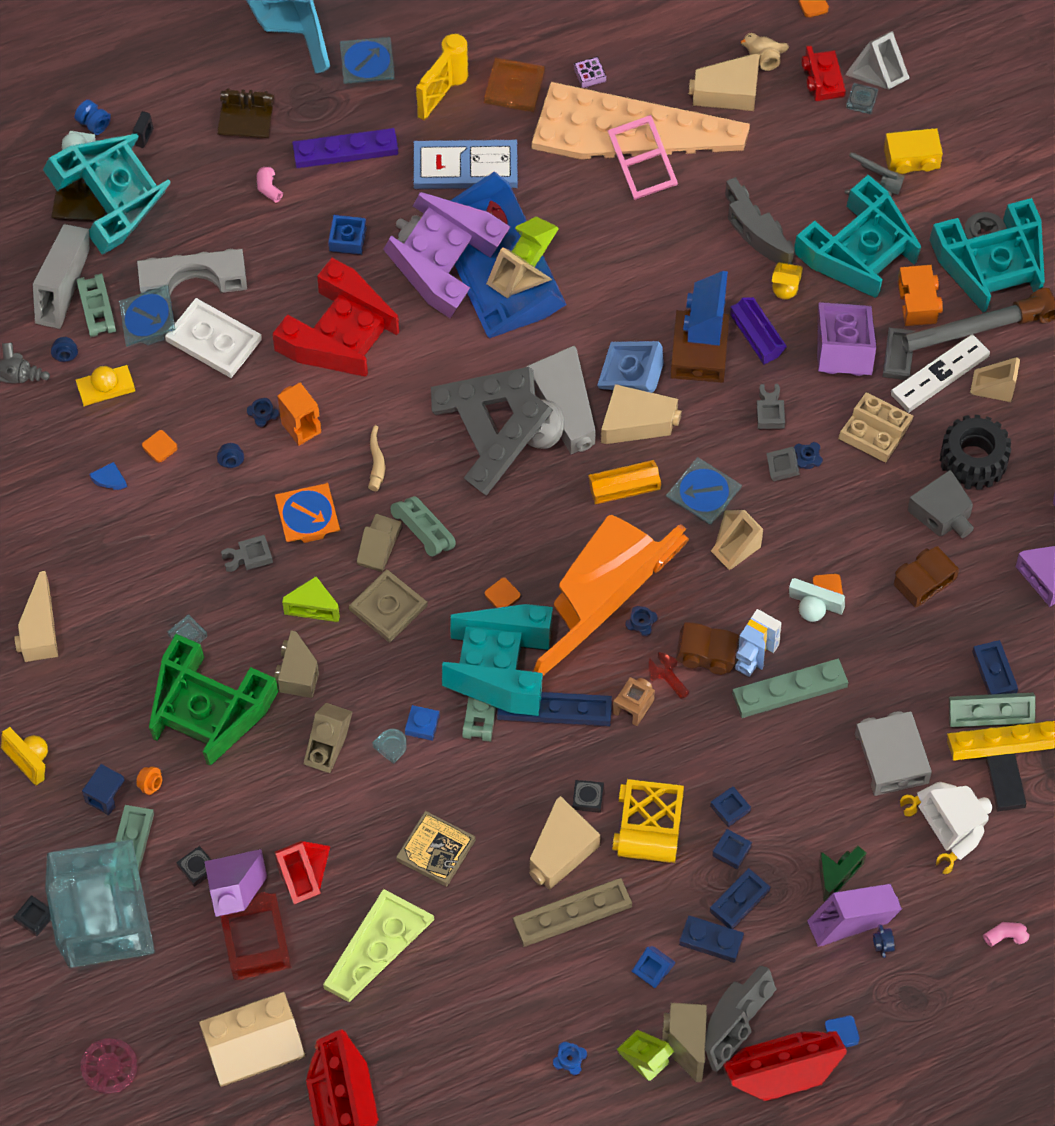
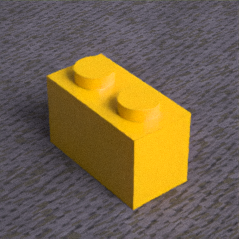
M937 128L886 133L884 152L888 170L905 174L912 171L940 169L943 153Z

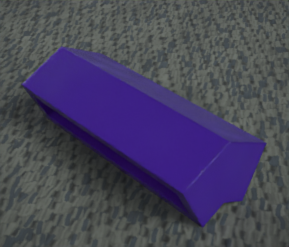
M754 297L741 298L737 304L730 307V316L763 365L777 359L787 346Z

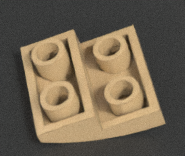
M866 392L854 408L853 415L840 431L838 439L886 463L907 431L914 416Z

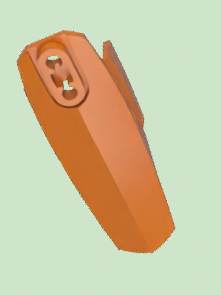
M613 515L607 516L559 584L562 593L557 597L553 606L570 631L537 660L533 672L543 673L544 676L616 611L653 572L657 573L689 540L683 534L686 528L680 524L662 541L656 542L646 533Z

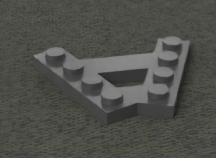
M530 367L431 387L432 412L435 415L459 412L480 455L464 479L486 496L553 411L551 407L535 396L534 370ZM508 401L514 414L498 432L485 405Z

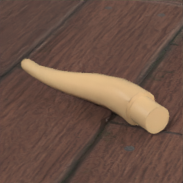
M376 425L372 429L370 438L373 468L368 488L372 491L379 490L386 469L384 456L377 443L378 426Z

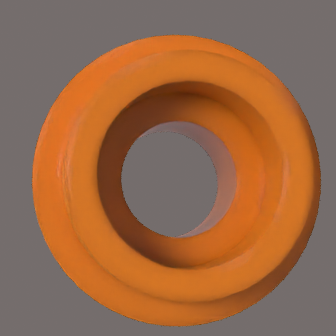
M154 766L150 768L144 767L138 774L137 787L147 795L153 794L160 788L162 784L160 769Z

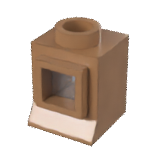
M630 677L618 697L613 701V714L618 716L621 710L624 709L633 714L632 724L638 726L654 701L655 690L652 689V685L643 678L635 680Z

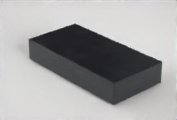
M1015 753L987 756L986 764L997 812L1025 808L1026 799Z

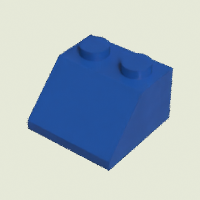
M721 271L695 282L693 293H688L686 309H691L690 315H685L683 331H688V342L720 345L728 271Z

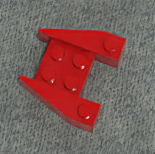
M331 258L318 274L317 280L319 294L334 302L314 328L287 314L272 333L274 350L297 363L366 377L368 370L365 354L385 329L395 335L399 334L398 315L353 268Z

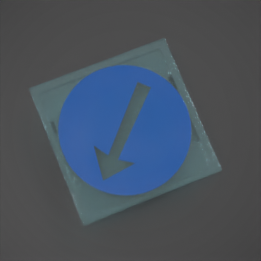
M390 37L340 41L344 84L395 79Z
M168 285L119 301L126 346L139 342L150 345L164 340V334L175 330Z
M697 457L666 497L711 525L727 508L742 485Z

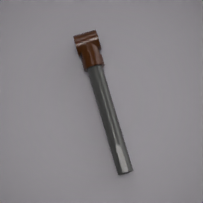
M1041 288L1032 293L1029 298L1013 302L1012 306L903 335V349L905 352H910L1015 322L1024 324L1038 319L1041 323L1051 322L1055 320V297L1050 288Z

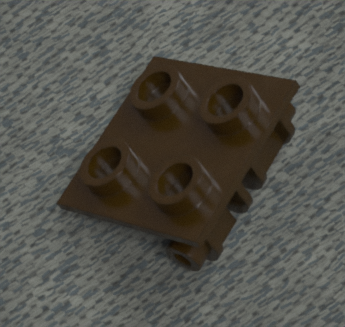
M229 88L226 91H221L220 99L222 106L217 135L268 138L275 96L268 94V91L253 93L252 90H249V93H245V90L242 89L240 93Z
M82 177L59 191L56 190L52 218L97 221L104 217L105 209Z

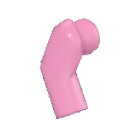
M262 167L257 173V189L277 203L282 198L283 192L272 185L275 172L271 167Z
M1002 922L983 934V938L992 947L1006 937H1013L1015 943L1022 944L1029 939V934L1026 932V926L1022 923Z

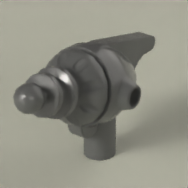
M13 342L2 343L4 359L0 360V381L20 384L26 382L29 378L30 381L35 379L40 381L41 378L43 380L49 379V372H42L41 368L37 369L34 365L31 367L29 362L23 359L20 353H14Z

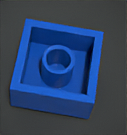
M333 215L329 236V251L362 254L367 228L366 218Z

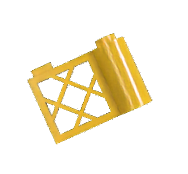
M450 34L443 39L442 55L432 68L427 71L416 87L418 118L424 121L452 85L463 84L468 78L467 41L462 35Z
M627 779L626 785L621 784L619 802H624L620 834L614 833L613 850L618 851V857L675 863L684 786ZM632 789L643 790L649 797L638 803L631 796ZM665 793L677 794V800L668 806L659 797ZM654 801L661 808V811L651 817L644 810V807ZM636 812H639L646 820L640 825L628 824V817ZM667 815L674 822L673 829L660 827L656 821Z

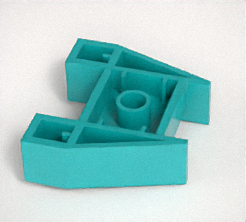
M137 134L69 146L49 157L43 168V171L57 191L82 177L108 214L95 221L89 230V237L102 255L122 244L162 197L171 183L168 179L157 186L136 157L132 148L139 137Z
M867 175L850 190L846 205L858 217L834 237L814 220L796 236L794 249L795 254L811 269L876 298L879 295L883 281L877 274L900 254L912 264H915L921 245L888 191L871 176Z
M1032 198L1007 204L1003 217L1007 229L967 239L959 218L933 224L929 240L938 262L982 312H987L991 299L990 292L1026 282L1030 283L1033 293L1043 288L1045 278L1042 223Z
M522 604L451 614L450 639L463 640L460 663H442V686L509 713L539 716L543 673L517 670L521 647L549 650L553 607Z

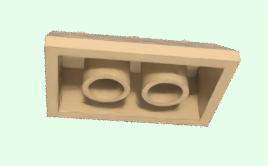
M284 992L199 1022L220 1087L305 1057L295 1021Z

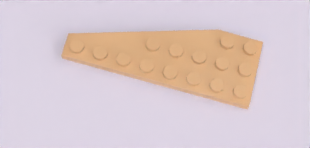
M551 82L532 140V149L577 159H591V156L605 155V158H614V155L617 154L608 130L651 115L667 155L672 154V151H686V154L695 153L696 150L712 149V152L742 151L746 144L750 124ZM649 123L615 135L622 154H631L634 157L658 149Z

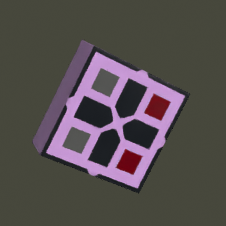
M598 57L574 63V70L582 88L606 82V74Z

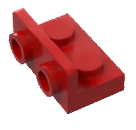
M806 46L805 56L801 58L803 71L808 72L807 88L809 92H813L814 100L821 101L845 97L846 90L835 50L813 53L812 46Z

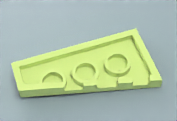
M383 889L323 984L324 989L350 1002L434 921V915Z

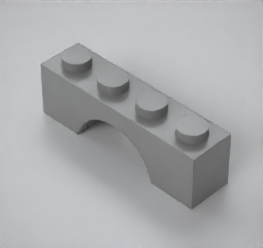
M227 249L212 253L201 252L185 256L174 255L168 258H148L137 261L141 296L157 294L164 299H169L172 290L179 283L191 278L209 280L219 288L221 293L247 290L242 249Z

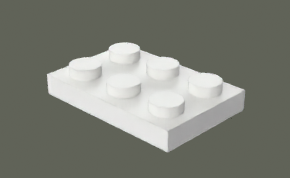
M197 298L165 335L166 342L230 378L233 377L262 340L260 333Z

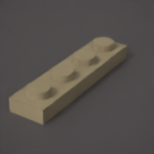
M619 878L513 917V923L523 947L632 908V902L622 879Z

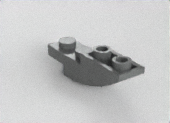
M736 177L727 180L725 196L730 203L728 220L735 230L750 246L771 261L792 264L795 249L792 242L785 239L780 223L777 220L774 221L770 213L761 216L758 206L751 203L746 187L744 185L741 186Z
M760 965L744 984L733 982L718 1002L708 1024L705 1037V1051L712 1070L717 1072L730 1059L731 1055L743 1041L748 1038L752 1032L749 1025L750 1019L755 1016L757 1011L776 991L769 968Z

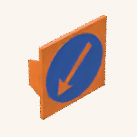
M328 483L275 494L286 543L300 539L306 543L323 539L327 533L340 531Z

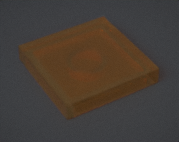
M495 58L484 96V103L534 112L545 73V66Z

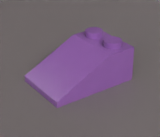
M819 302L818 371L829 374L851 373L856 376L872 375L876 343L871 306Z

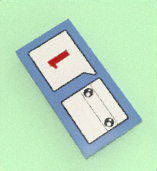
M517 140L414 141V189L470 188L494 171L508 181L511 188H517Z

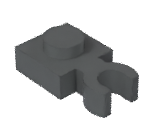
M775 384L773 393H767L765 385H760L759 397L761 400H757L756 404L758 429H785L784 400H778L780 394L779 384Z
M265 535L238 542V550L227 548L221 551L222 559H233V561L225 563L226 572L235 571L242 564L245 565L246 570L273 563Z

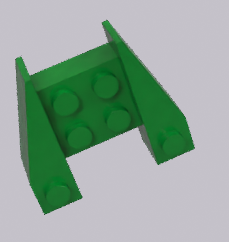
M175 634L162 657L149 729L155 741L159 739L165 726H168L206 743L203 754L206 764L211 766L266 715L279 691L276 678L250 667L238 690L232 689L197 673L205 658L201 644Z

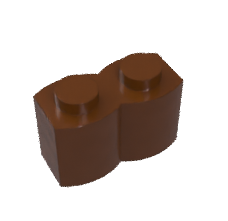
M938 546L930 550L928 548L924 549L916 557L917 561L910 564L904 563L895 572L896 576L893 585L915 608L924 604L936 593L942 591L957 579L959 568Z
M685 622L680 630L676 661L682 663L687 668L704 667L718 675L730 673L735 665L739 635L723 629H711L705 625Z

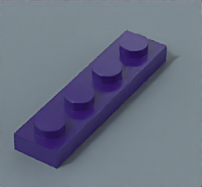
M394 128L292 141L296 168L398 155Z

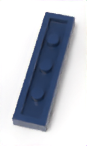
M542 692L539 716L509 713L498 708L497 720L610 726L612 696Z

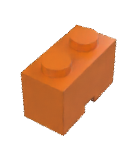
M932 266L900 267L897 283L900 299L905 300V305H902L905 326L936 324L938 313H942L943 305L941 297H937L936 294L939 283L938 276L933 275Z
M301 382L285 388L281 394L277 395L281 423L298 446L321 433L320 421L317 418L319 417L318 404Z

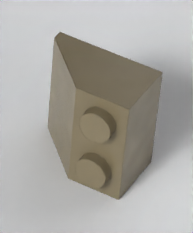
M671 1003L670 1013H664L662 1040L669 1043L674 1051L671 1056L695 1082H702L707 1005Z

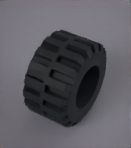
M969 415L963 416L962 421L957 419L953 422V426L949 425L946 429V434H944L940 452L942 471L948 472L951 470L958 482L964 484L966 489L975 486L976 490L982 489L983 485H986L987 488L991 487L994 481L998 482L1002 478V474H1005L1011 453V439L1007 438L1008 432L1006 429L1001 430L1002 424L998 421L995 423L991 422L992 418L986 416V419L980 418L981 415H974V418H970ZM970 446L979 447L986 451L988 456L983 458L971 457L962 449Z

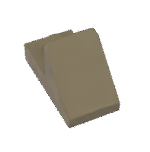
M376 514L371 526H366L364 529L357 565L383 572L402 528V522Z

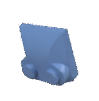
M659 341L611 342L597 386L599 389L614 390L616 384L653 393L657 387L664 364L662 345Z

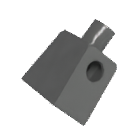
M951 470L910 497L907 511L938 536H944L954 529L961 538H965L974 529L973 525L967 520L971 516L972 501Z

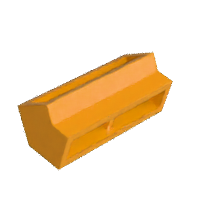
M654 460L588 475L595 505L661 489L658 466Z

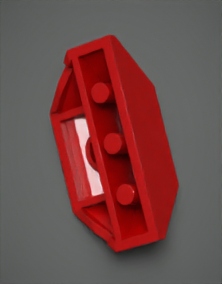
M342 1029L318 1039L315 1045L316 1052L311 1060L306 1078L314 1125L375 1126L378 1121V1115L367 1062Z
M819 1031L798 1032L745 1047L736 1053L731 1060L726 1061L723 1064V1068L732 1086L767 1101L822 1085L847 1052L837 1031H829L828 1033Z

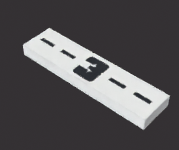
M972 334L892 389L891 396L909 413L988 358L990 351Z

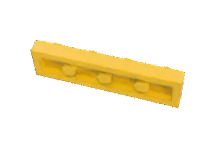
M1055 721L948 733L947 743L953 760L1054 749Z

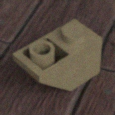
M291 631L289 639L283 641L281 656L284 658L282 665H277L274 678L278 682L280 693L313 698L319 675L317 660L298 633Z
M325 703L316 712L304 765L328 773L332 771L346 739L352 711Z

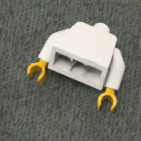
M937 782L917 792L918 796L916 797L904 795L900 800V806L912 804L911 807L904 810V815L910 817L916 814L917 805H919L918 807L945 850L951 849L953 851L950 854L939 855L936 861V866L943 860L950 863L943 870V874H948L952 871L956 859L959 858L961 860L977 847L984 834L983 826L989 820L987 814L991 813L992 805L986 797L977 799L968 786L957 787Z

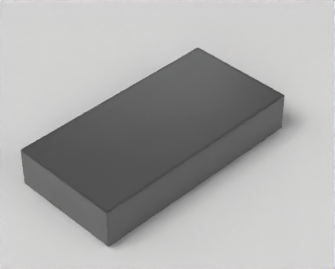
M889 327L882 377L907 380L910 377L913 351H904L902 336L914 333L915 331Z

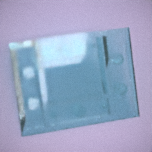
M132 840L47 853L45 890L56 946L69 968L155 953Z

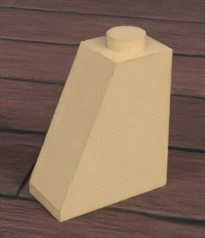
M752 54L696 69L695 80L690 79L689 95H694L693 106L754 111L759 54Z
M615 384L601 429V443L611 444L671 435L673 425H679L682 412L677 410L678 399Z
M561 796L556 800L530 857L531 877L537 884H544L549 890L600 847V834Z

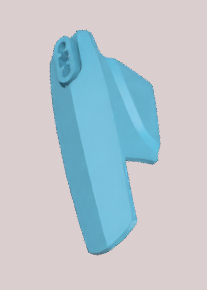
M246 0L257 21L265 31L304 34L315 73L325 72L330 67L313 0Z

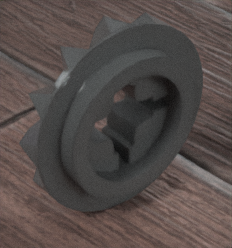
M980 212L972 215L967 220L964 233L967 239L986 235L985 233L980 234L981 228L985 231L990 230V233L1007 228L999 216L989 212Z

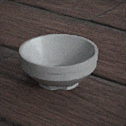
M542 400L553 411L527 444L538 449H547L555 445L560 439L564 430V415L555 402Z

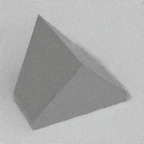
M890 31L870 41L845 75L885 89H890L909 79L893 32Z

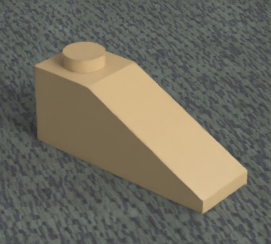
M45 571L39 572L18 624L19 636H15L17 653L22 652L25 662L58 657L50 588Z

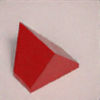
M300 841L274 852L277 869L293 904L321 894L320 888L330 846Z

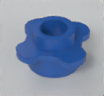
M562 1042L559 1045L558 1056L553 1059V1066L556 1069L563 1068L568 1070L570 1074L577 1075L581 1072L580 1065L582 1060L587 1057V1052L583 1047L579 1048L575 1044ZM572 1056L573 1059L569 1061L567 1057Z

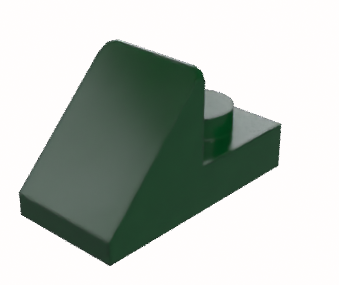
M857 846L852 852L846 851L838 863L834 862L823 852L820 853L819 870L823 901H826L833 893L839 892L864 865L867 852Z

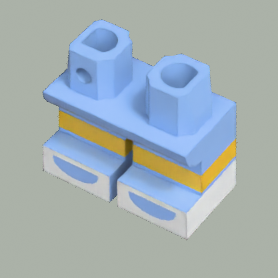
M758 609L755 611L740 634L739 650L736 653L738 662L735 665L737 671L750 677L756 667L761 670L763 669L765 650L767 649L774 653L779 646L782 622Z

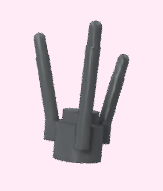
M853 152L849 153L851 158L861 162L862 167L882 175L880 185L888 191L890 196H892V193L899 195L905 175L890 171ZM846 189L845 194H850L851 189Z

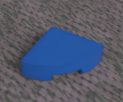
M114 462L90 474L91 480L99 487L113 488V490L127 487L126 481Z

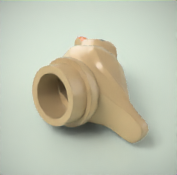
M753 33L747 34L744 40L741 41V44L749 50L750 55L759 54V66L763 70L775 69L780 64V53L787 51L789 48L787 43H778L770 38L759 37Z

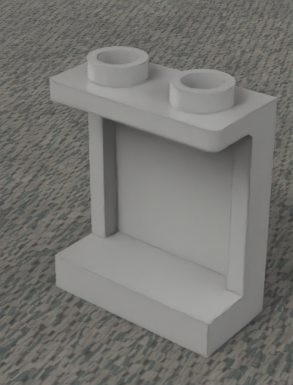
M901 711L893 712L887 717L880 719L867 718L857 724L855 737L856 740H860L872 776L871 788L874 796L929 784L932 771L912 711L906 713Z

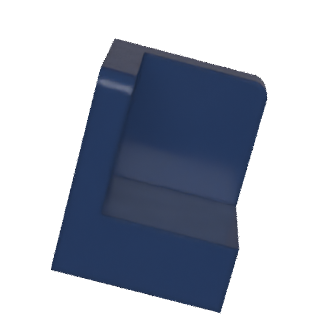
M100 764L82 790L85 803L110 815L116 807L113 796L124 782V776Z

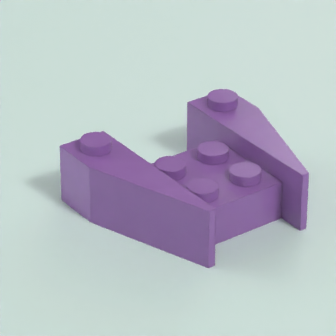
M420 192L413 207L424 215L404 244L391 236L383 250L430 306L451 318L470 287L450 275V270L468 243L491 258L510 226L489 212Z

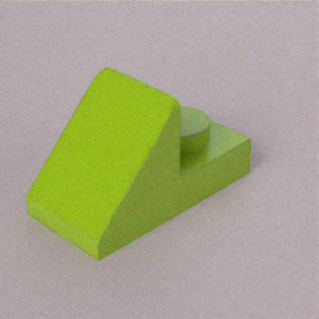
M537 216L517 225L515 230L521 237L512 252L535 267L559 228Z
M636 1030L616 1049L625 1060L649 1081L668 1065V1057L674 1052L669 1043L639 1030Z

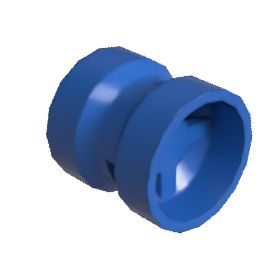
M85 100L77 108L74 118L81 125H87L88 130L92 133L99 135L108 127L111 115L104 109H98V106L91 100Z

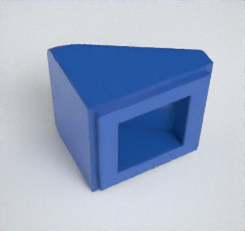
M650 946L645 949L632 972L656 988L676 962L654 946Z

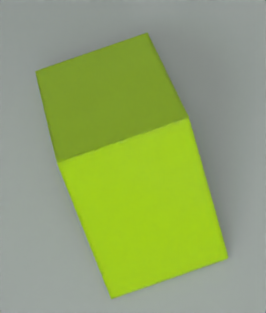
M317 577L283 597L284 615L339 622V606Z

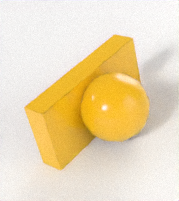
M781 262L776 264L772 276V290L778 298L788 300L797 294L803 267Z
M127 365L115 369L108 366H100L94 369L90 376L76 379L83 406L135 392Z
M11 727L2 731L1 749L33 784L38 785L43 782L45 764L42 760L48 753V746L45 740L40 736L34 735L22 740Z

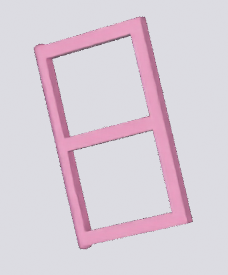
M651 115L608 130L634 200L678 185ZM649 123L658 149L625 160L615 135ZM661 155L671 180L637 192L627 166Z

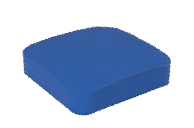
M853 1016L840 1017L825 1022L826 1033L837 1031L845 1047L854 1046L859 1043V1035Z

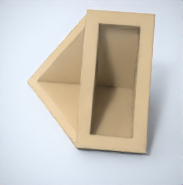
M503 247L498 254L487 285L508 299L511 295L553 279L511 250Z
M1016 357L974 370L970 393L976 396L1011 402L1020 358Z
M725 510L716 544L711 552L729 570L733 569L761 548L763 528L745 510Z

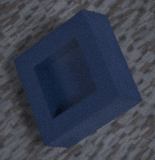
M734 786L710 803V807L727 827L751 811V806Z
M726 829L713 850L712 856L738 869L752 847V842Z

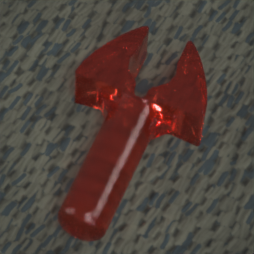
M658 652V659L664 664V670L655 666V663L649 658V675L652 682L662 678L680 699L686 698L689 695V691L672 672V669L677 666L676 659L670 655Z

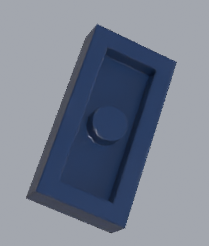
M998 640L973 646L972 652L988 695L1017 693L1018 686L1001 641Z
M748 868L710 907L709 912L726 927L733 929L770 891V886Z
M688 915L679 945L735 963L744 933Z

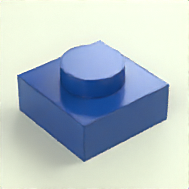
M412 705L405 728V735L433 741L439 720V711Z

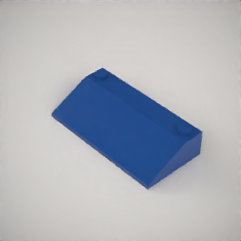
M495 171L450 200L483 211L487 210L491 200L497 203L504 211L508 226H510L507 234L491 258L468 243L454 264L462 282L470 287L467 293L489 338L543 320L567 305L543 255L535 268L553 280L511 295L508 299L487 285L500 250L503 247L511 251L521 237L515 230V227L527 221L509 182Z

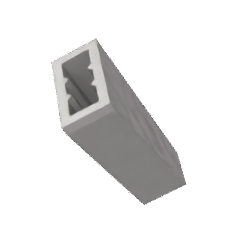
M66 224L62 226L33 282L35 324L61 329L77 286L76 279H79L90 250L89 229Z
M572 346L527 366L534 370L536 397L540 400L553 401L562 410L564 430L561 439L570 454L586 451L595 444V427L577 349L575 346Z

